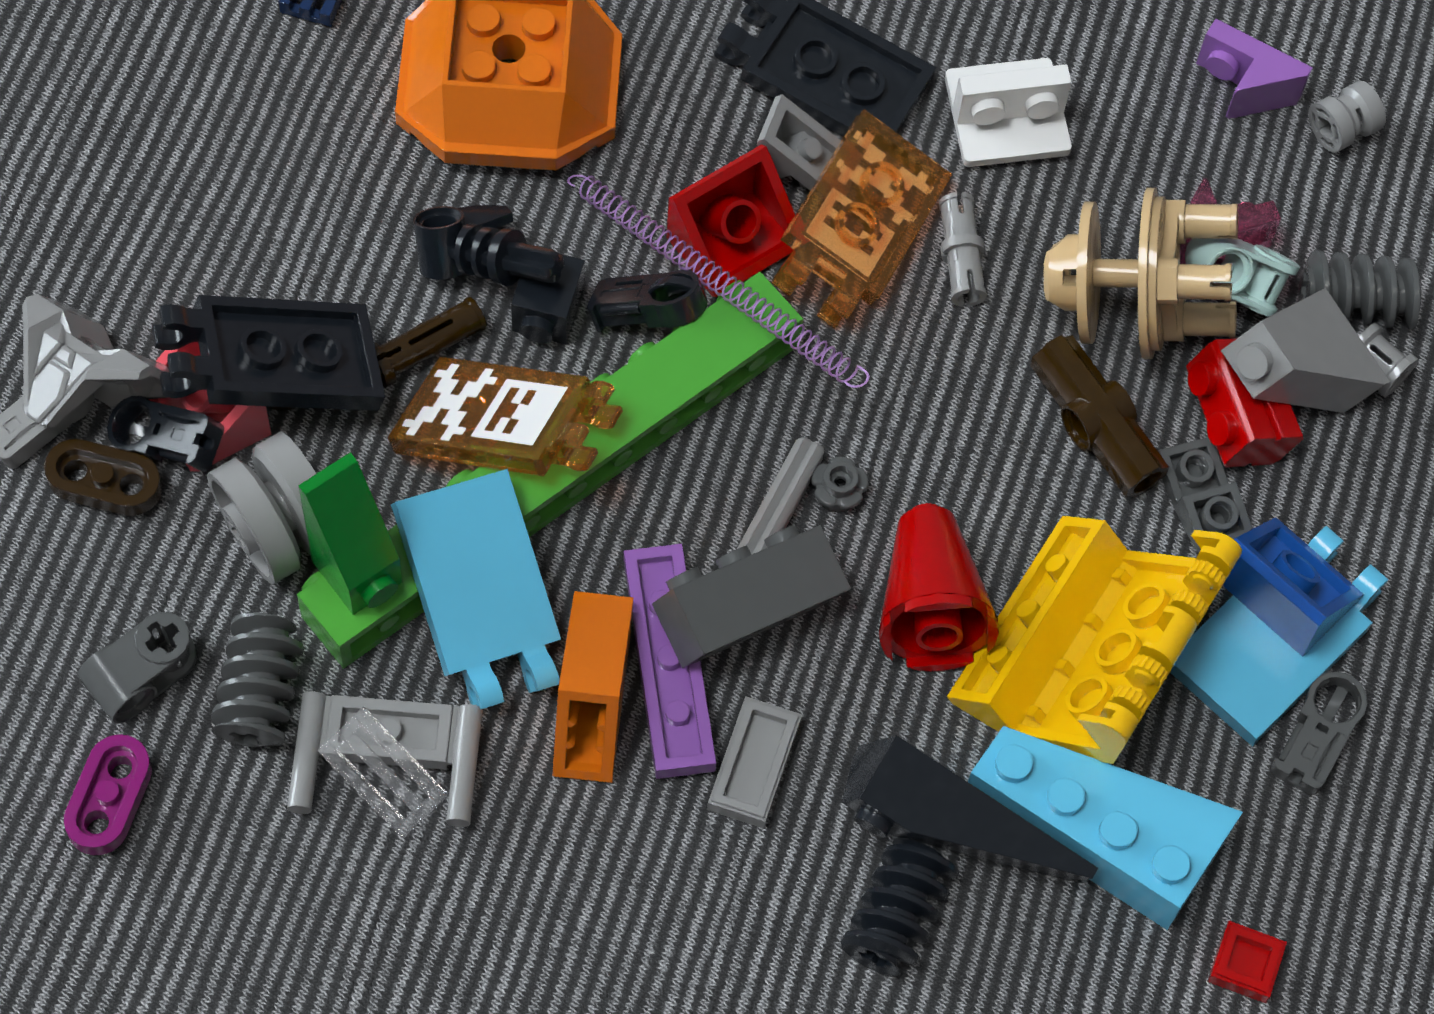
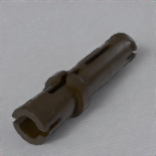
M467 297L463 302L418 324L416 327L380 346L374 342L383 387L387 388L396 383V376L439 354L479 331H484L487 323L475 300L472 297Z

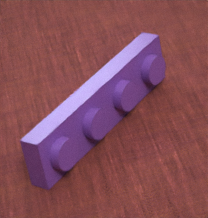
M682 544L624 550L623 561L629 597H634L632 622L655 778L661 779L715 772L716 758L701 662L698 661L685 668L681 667L652 606L653 602L669 592L666 581L686 571Z

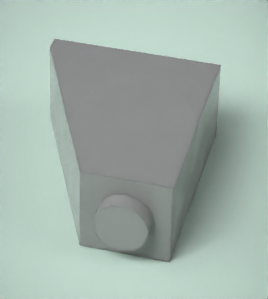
M1326 288L1260 321L1221 350L1253 399L1345 413L1390 382Z

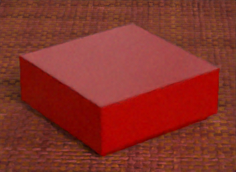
M1228 921L1224 927L1207 982L1266 1003L1271 996L1287 942Z

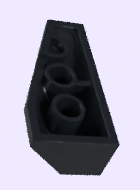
M897 735L859 745L853 756L841 803L857 812L854 817V821L879 837L886 838L889 833L892 836L912 839L923 844L1068 881L1093 879L1098 870V867Z

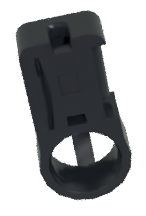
M677 270L668 273L603 279L598 282L587 304V309L598 332H602L606 326L646 323L647 328H674L686 325L701 316L707 308L708 300L696 273L690 270Z
M130 396L123 399L113 409L108 420L107 432L109 440L118 449L138 453L149 459L161 462L163 458L186 463L202 472H206L213 464L224 432V426L222 423L200 412L153 402L143 396ZM150 411L151 420L149 427L134 423V420L141 413ZM129 433L142 438L130 445Z

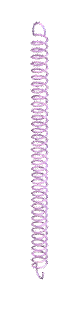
M572 175L568 177L567 183L572 187H575V185L570 183L571 178H585L581 183L579 192L582 199L587 200L589 204L594 205L596 209L601 210L603 214L608 215L610 219L615 220L617 224L622 225L624 229L629 230L631 234L636 235L638 239L643 240L645 244L650 245L652 249L664 255L667 260H671L674 265H679L681 270L693 268L695 273L696 265L701 259L705 258L704 266L696 272V275L700 273L699 280L701 284L708 286L718 296H722L725 301L737 307L740 312H745L747 317H752L754 322L760 323L762 328H767L770 333L775 334L778 339H782L785 344H790L792 349L797 350L800 355H805L807 360H813V364L820 366L831 377H836L838 382H844L849 387L858 388L864 386L869 381V373L858 365L849 378L840 380L838 376L842 375L850 366V357L842 359L843 353H835L834 346L827 348V341L820 342L819 335L812 337L811 330L804 332L803 324L797 326L796 319L789 321V314L782 315L780 308L774 310V304H767L766 298L759 299L758 292L752 294L751 287L744 289L743 282L737 283L736 277L730 278L728 271L722 273L721 266L715 267V262H708L707 256L700 257V251L693 252L692 246L686 247L684 240L679 241L677 235L672 236V232L670 230L665 231L663 225L658 226L656 220L650 221L649 215L643 216L642 210L636 211L635 205L629 206L628 200L622 201L621 195L615 196L614 190L609 191L608 186H602L601 181H595L594 176ZM588 180L592 184L587 190L586 197L582 195V186ZM595 183H599L600 186L596 193L588 197L591 187ZM602 188H606V194L603 196V198L600 201L595 202L596 196L600 192V190ZM609 193H613V199L607 206L602 207L606 196ZM616 198H620V203L616 209L609 212L613 201ZM623 203H627V208L623 214L616 217L620 206ZM630 208H634V213L631 216V218L623 222L624 215L627 213V211ZM637 213H641L638 223L630 227L633 217ZM644 218H648L645 228L637 232L640 222ZM651 223H655V228L652 231V233L647 237H644L645 231L648 228V226ZM658 228H662L663 231L660 237L652 242L655 231ZM665 233H669L670 236L667 242L659 247L662 236ZM673 238H676L675 246L666 252L668 243ZM680 243H683L684 247L682 251L677 256L673 257V253L676 247ZM688 248H691V253L688 256V258L683 262H680L681 256L684 253V251ZM695 253H698L696 262L687 268L690 258ZM686 262L685 268L682 267L681 264ZM712 263V270L707 276L702 278L704 269L708 264ZM716 269H720L718 277L709 283L713 272ZM724 274H727L728 277L725 283L717 288L719 279ZM734 279L735 283L733 287L728 292L724 293L725 287L728 284V282ZM715 283V289L710 287V285ZM741 284V291L736 297L731 299L734 289ZM723 288L722 294H720L717 290ZM749 289L748 297L739 304L740 297ZM730 293L729 299H727L725 295ZM757 295L755 303L746 309L750 298ZM737 299V304H734L732 301ZM764 300L765 303L762 309L754 314L757 304ZM745 304L744 310L741 309L739 306ZM771 305V312L766 318L761 320L763 312ZM752 309V315H749L747 311ZM779 311L778 318L769 325L772 315ZM760 314L759 320H756L754 317ZM784 316H787L785 324L776 331L779 321ZM767 320V326L763 325L762 322ZM794 321L793 329L784 336L787 326ZM775 325L774 331H772L769 327ZM802 327L800 335L792 341L795 331ZM783 330L782 336H779L777 332ZM809 332L808 340L799 347L802 337ZM790 335V340L788 342L784 338ZM817 338L815 346L807 352L810 342ZM798 341L797 347H794L792 343ZM825 343L823 351L815 357L818 347ZM804 346H806L805 353L800 351ZM833 349L831 356L822 363L828 350ZM813 352L812 358H809L807 354ZM840 354L841 357L837 364L830 368L833 359ZM819 357H821L820 364L815 361ZM848 360L846 368L838 374L841 364ZM829 362L828 369H825L823 365ZM837 367L836 375L832 374L831 370ZM858 368H860L867 376L866 381L857 386L849 384L847 381L852 379L857 373Z

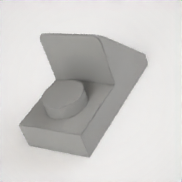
M783 94L775 97L758 138L757 146L761 144L767 146L780 179L791 175L823 201L831 189L845 199L851 182L847 180L844 187L839 185L835 181L840 174L832 168L837 162L852 173L855 167L858 166L861 156Z

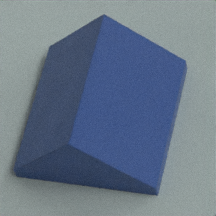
M1276 517L1234 539L1241 546L1242 554L1222 585L1302 657L1364 595Z

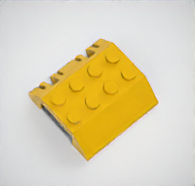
M1062 516L998 615L999 636L995 647L987 653V645L974 653V662L966 665L947 698L953 705L998 732L1003 726L1095 758L1101 762L1114 764L1242 554L1241 546L1234 539L1223 533L1194 530L1191 536L1201 549L1196 558L1131 551L1126 549L1105 520Z

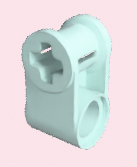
M1238 238L1191 239L1185 251V263L1214 265L1218 258L1226 255L1221 265L1232 263L1231 281L1214 283H1232V300L1267 317L1277 312L1278 308L1274 304L1290 275H1297L1300 269L1297 263L1286 256L1262 245H1253Z

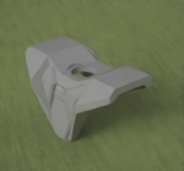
M40 294L26 297L22 304L23 410L29 418L38 424L54 428L93 393L97 399L111 408H115L123 399L130 396H143L146 399L168 398L163 396L160 374L161 372H169V367L125 349H114L104 326L78 309Z

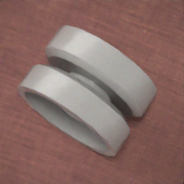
M282 431L253 448L252 461L255 472L245 462L233 458L206 475L214 499L231 533L255 568L271 585L301 569V555L298 544L311 555L298 485L314 476L316 472L302 451Z

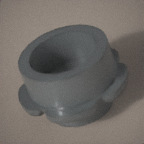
M833 457L829 460L828 464H819L815 468L811 479L813 486L816 487L815 497L823 507L833 512H845L856 507L863 500L862 493L867 491L869 486L865 470L860 467L857 468L854 461L847 457ZM843 479L846 484L839 487L835 484V480Z

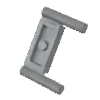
M315 691L304 692L302 694L287 810L297 814L311 813L319 754L325 755L326 760L447 770V765H452L446 823L455 827L469 826L471 822L483 709L480 710L479 706L472 704L453 706L338 695L326 696Z

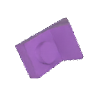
M1216 18L1205 35L1196 64L1207 69L1213 76L1221 80H1229L1238 85L1226 114L1228 119L1297 105L1313 68Z

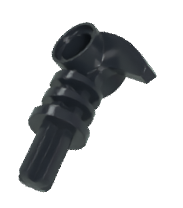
M475 205L460 208L440 206L425 209L417 213L413 218L420 273L429 279L445 280L467 274L491 279L494 283L504 286L513 285L520 277L554 283L561 277V270L565 266V260L562 255L553 249L527 244L524 234L519 230L511 228L497 229L500 226L514 222L513 212L507 206Z

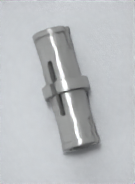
M953 192L941 197L939 200V210L941 211L945 239L940 246L941 259L948 263L951 302L956 306L963 307V294L967 293L968 306H975L984 302L987 298L981 258L984 256L983 252H985L984 240L981 236L977 235L974 197L969 193L962 192V205L958 206L957 192Z

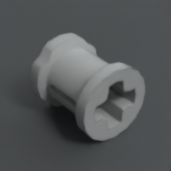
M1373 323L1359 337L1390 381L1378 390L1386 398L1404 382L1417 365L1419 359L1413 354L1405 356L1381 335L1382 328Z

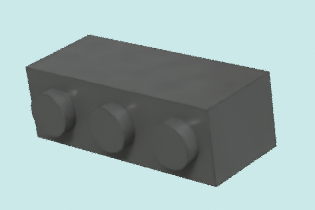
M796 525L789 526L764 539L767 546L766 549L751 554L748 546H743L715 560L719 568L702 576L699 568L695 567L666 581L669 592L653 602L652 606L682 668L828 604L851 589L821 525L803 533H799Z

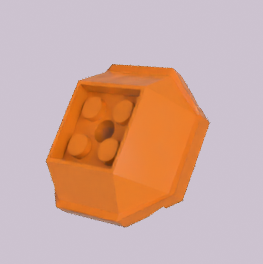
M426 0L405 19L395 108L396 124L408 134H413L444 163L556 171L580 158L594 146L600 147L615 139L622 33L595 0ZM504 59L518 60L512 63L502 62Z

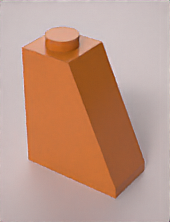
M574 591L558 687L552 774L554 777L608 783L613 781L634 597Z

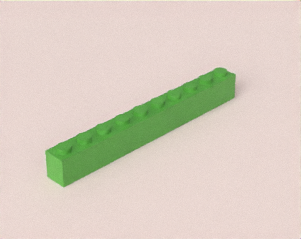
M758 272L744 282V289L751 287L752 294L758 292L759 299L766 298L767 304H774V310L780 308L782 315L789 314V321L796 319L797 326L803 324V318L761 272ZM735 282L728 285L725 288L724 293L728 292L733 287ZM741 284L734 289L731 299L739 294L742 289ZM749 289L742 294L739 304L748 297ZM730 293L725 295V297L729 299ZM757 295L750 298L746 309L755 303ZM718 296L717 301L705 309L703 314L686 325L674 327L671 334L656 344L648 342L642 345L631 355L628 364L612 375L604 373L596 377L584 389L583 395L566 407L564 405H557L533 445L504 441L495 449L490 460L474 471L471 469L461 471L448 482L446 487L508 469L530 537L794 349L790 347V344H785L782 339H778L775 334L770 333L767 328H762L760 323L754 322L752 317H747L745 312H740L737 307L725 301L722 296ZM737 299L733 300L732 302L734 304H737ZM764 300L757 304L754 314L762 309L765 303ZM743 304V305H741V306H739V307L744 310V305H745V304ZM771 305L765 309L761 320L769 315L772 309ZM752 309L747 311L749 315H752ZM779 311L772 315L769 325L778 318ZM760 314L755 316L754 318L756 320H759ZM784 316L779 321L776 331L785 324L787 316ZM767 320L763 321L762 324L767 326ZM794 321L787 326L784 336L793 329ZM775 325L769 328L774 331ZM802 327L795 331L792 341L800 335ZM781 330L780 332H777V334H778L779 336H782V331H783V330ZM790 335L784 338L788 342L790 340ZM798 341L792 343V345L797 347ZM397 524L389 529L388 533L400 558L403 583L398 585L395 594L385 603L375 608L366 606L353 615L320 571L309 577L302 586V591L297 593L302 619L343 669L424 612Z

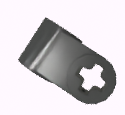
M157 612L146 617L141 623L114 643L101 648L90 656L80 667L77 678L114 723L119 724L141 713L156 697L180 679L186 677L194 669L197 661V649L183 619L173 613ZM156 628L157 633L152 634V630ZM166 641L168 645L176 646V648L167 653L163 648H157V646ZM180 660L181 663L177 666L176 662Z

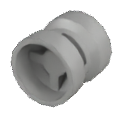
M1359 80L1343 88L1339 97L1328 96L1312 104L1309 108V121L1311 129L1320 144L1328 151L1336 153L1352 145L1355 136L1361 135L1366 137L1384 128L1386 113L1384 105L1374 88L1367 82Z

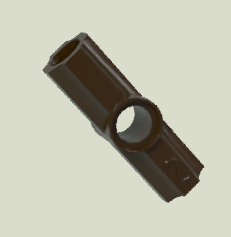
M1062 334L1047 342L1038 353L1032 356L1030 366L1060 406L1062 422L1071 440L1083 451L1092 450L1126 498L1130 496L1138 497L1152 489L1159 480L1166 476L1169 466L1137 424L1136 408L1129 394L1118 382L1114 380L1107 382L1073 335L1063 336Z

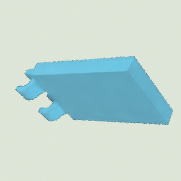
M508 469L391 504L444 676L462 671L469 701L472 705L479 706L480 710L504 702L499 681L489 662L514 654L518 655L523 678L529 693L559 685L560 679L556 666L547 652L545 644L561 640Z
M1325 526L1309 542L1308 546L1330 563L1338 552L1336 550L1343 544L1344 540L1329 527ZM1370 564L1352 583L1364 595L1303 657L1233 595L1191 636L1170 673L1253 747L1307 693L1313 682L1319 676L1327 673L1369 630L1373 622L1361 612L1382 592L1380 589L1387 583L1388 579Z

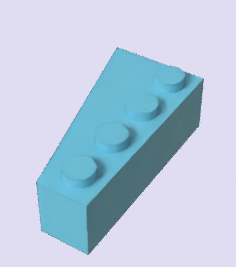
M1006 726L1001 728L972 770L968 783L1098 867L1093 879L1089 880L1166 930L1169 929L1243 813L1234 808L1101 762L1095 758Z

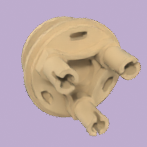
M1146 188L1141 212L1138 259H1101L1098 206L1096 202L1085 201L1081 210L1079 233L1067 234L1046 252L1044 260V293L1046 300L1064 311H1077L1081 344H1093L1098 325L1100 287L1138 288V330L1142 359H1153L1155 351L1162 350L1164 341L1184 342V336L1235 338L1236 301H1231L1232 283H1214L1231 281L1232 263H1226V265L1180 264V245L1186 243V238L1237 239L1238 204H1186V200H1166L1165 196H1158L1157 188ZM1071 270H1076V275H1071ZM1186 299H1213V300H1225V301H1231V302H1230V303L1186 302Z

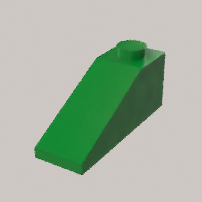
M350 452L298 485L312 562L354 615L366 606L375 608L385 603L395 594L398 585L403 583L398 553L359 463Z

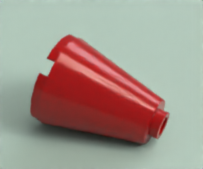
M920 504L903 514L898 521L879 626L880 644L884 654L892 661L893 652L898 656L906 658L907 668L917 671H945L964 667L974 662L973 653L987 645L988 653L995 647L999 636L998 618L954 514L950 510L936 504Z

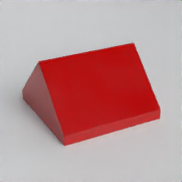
M759 145L669 197L667 230L672 232V236L677 235L679 241L684 240L686 247L692 246L693 252L700 251V257L707 256L708 262L714 261L715 267L721 266L722 273L728 271L730 278L736 277L737 281H745L806 245L801 240L803 232L768 148L765 145ZM673 238L670 241L673 247L676 244V238ZM680 243L676 247L678 253L682 251L684 244ZM691 248L684 251L681 256L683 260L688 258ZM695 253L688 262L689 267L698 259V253ZM705 258L698 262L695 273L704 266ZM712 263L708 264L704 269L702 278L710 273L713 267ZM716 269L713 272L709 283L718 277L720 269ZM724 274L719 279L717 288L725 283L728 277L727 274ZM734 279L730 280V281L728 282V284L726 285V287H727L728 285H730L731 283L735 282V280H734ZM715 283L710 285V287L715 289ZM704 286L711 296H718L715 291H711L708 286Z

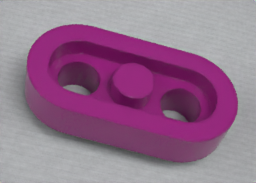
M123 734L106 737L99 741L89 754L64 813V827L71 843L85 854L104 855L110 853L123 843L128 834L152 775V765L147 750L136 738ZM126 764L132 767L130 774L125 778L116 779L111 776L112 770L118 765ZM96 819H105L109 822L108 827L102 833L92 834L87 831L90 823Z

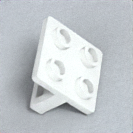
M1049 58L951 68L946 71L945 83L964 166H984L1062 157L1070 154L1072 145L1064 115L1072 84L1067 64L1053 66Z

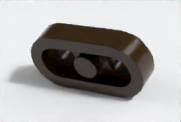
M69 439L54 446L45 459L44 471L51 490L61 499L126 516H136L152 509L161 497L162 483L156 465L148 457L138 453L82 439ZM75 470L87 472L81 480L72 481L67 479L69 474ZM130 484L143 486L137 494L127 495L123 493L124 489Z

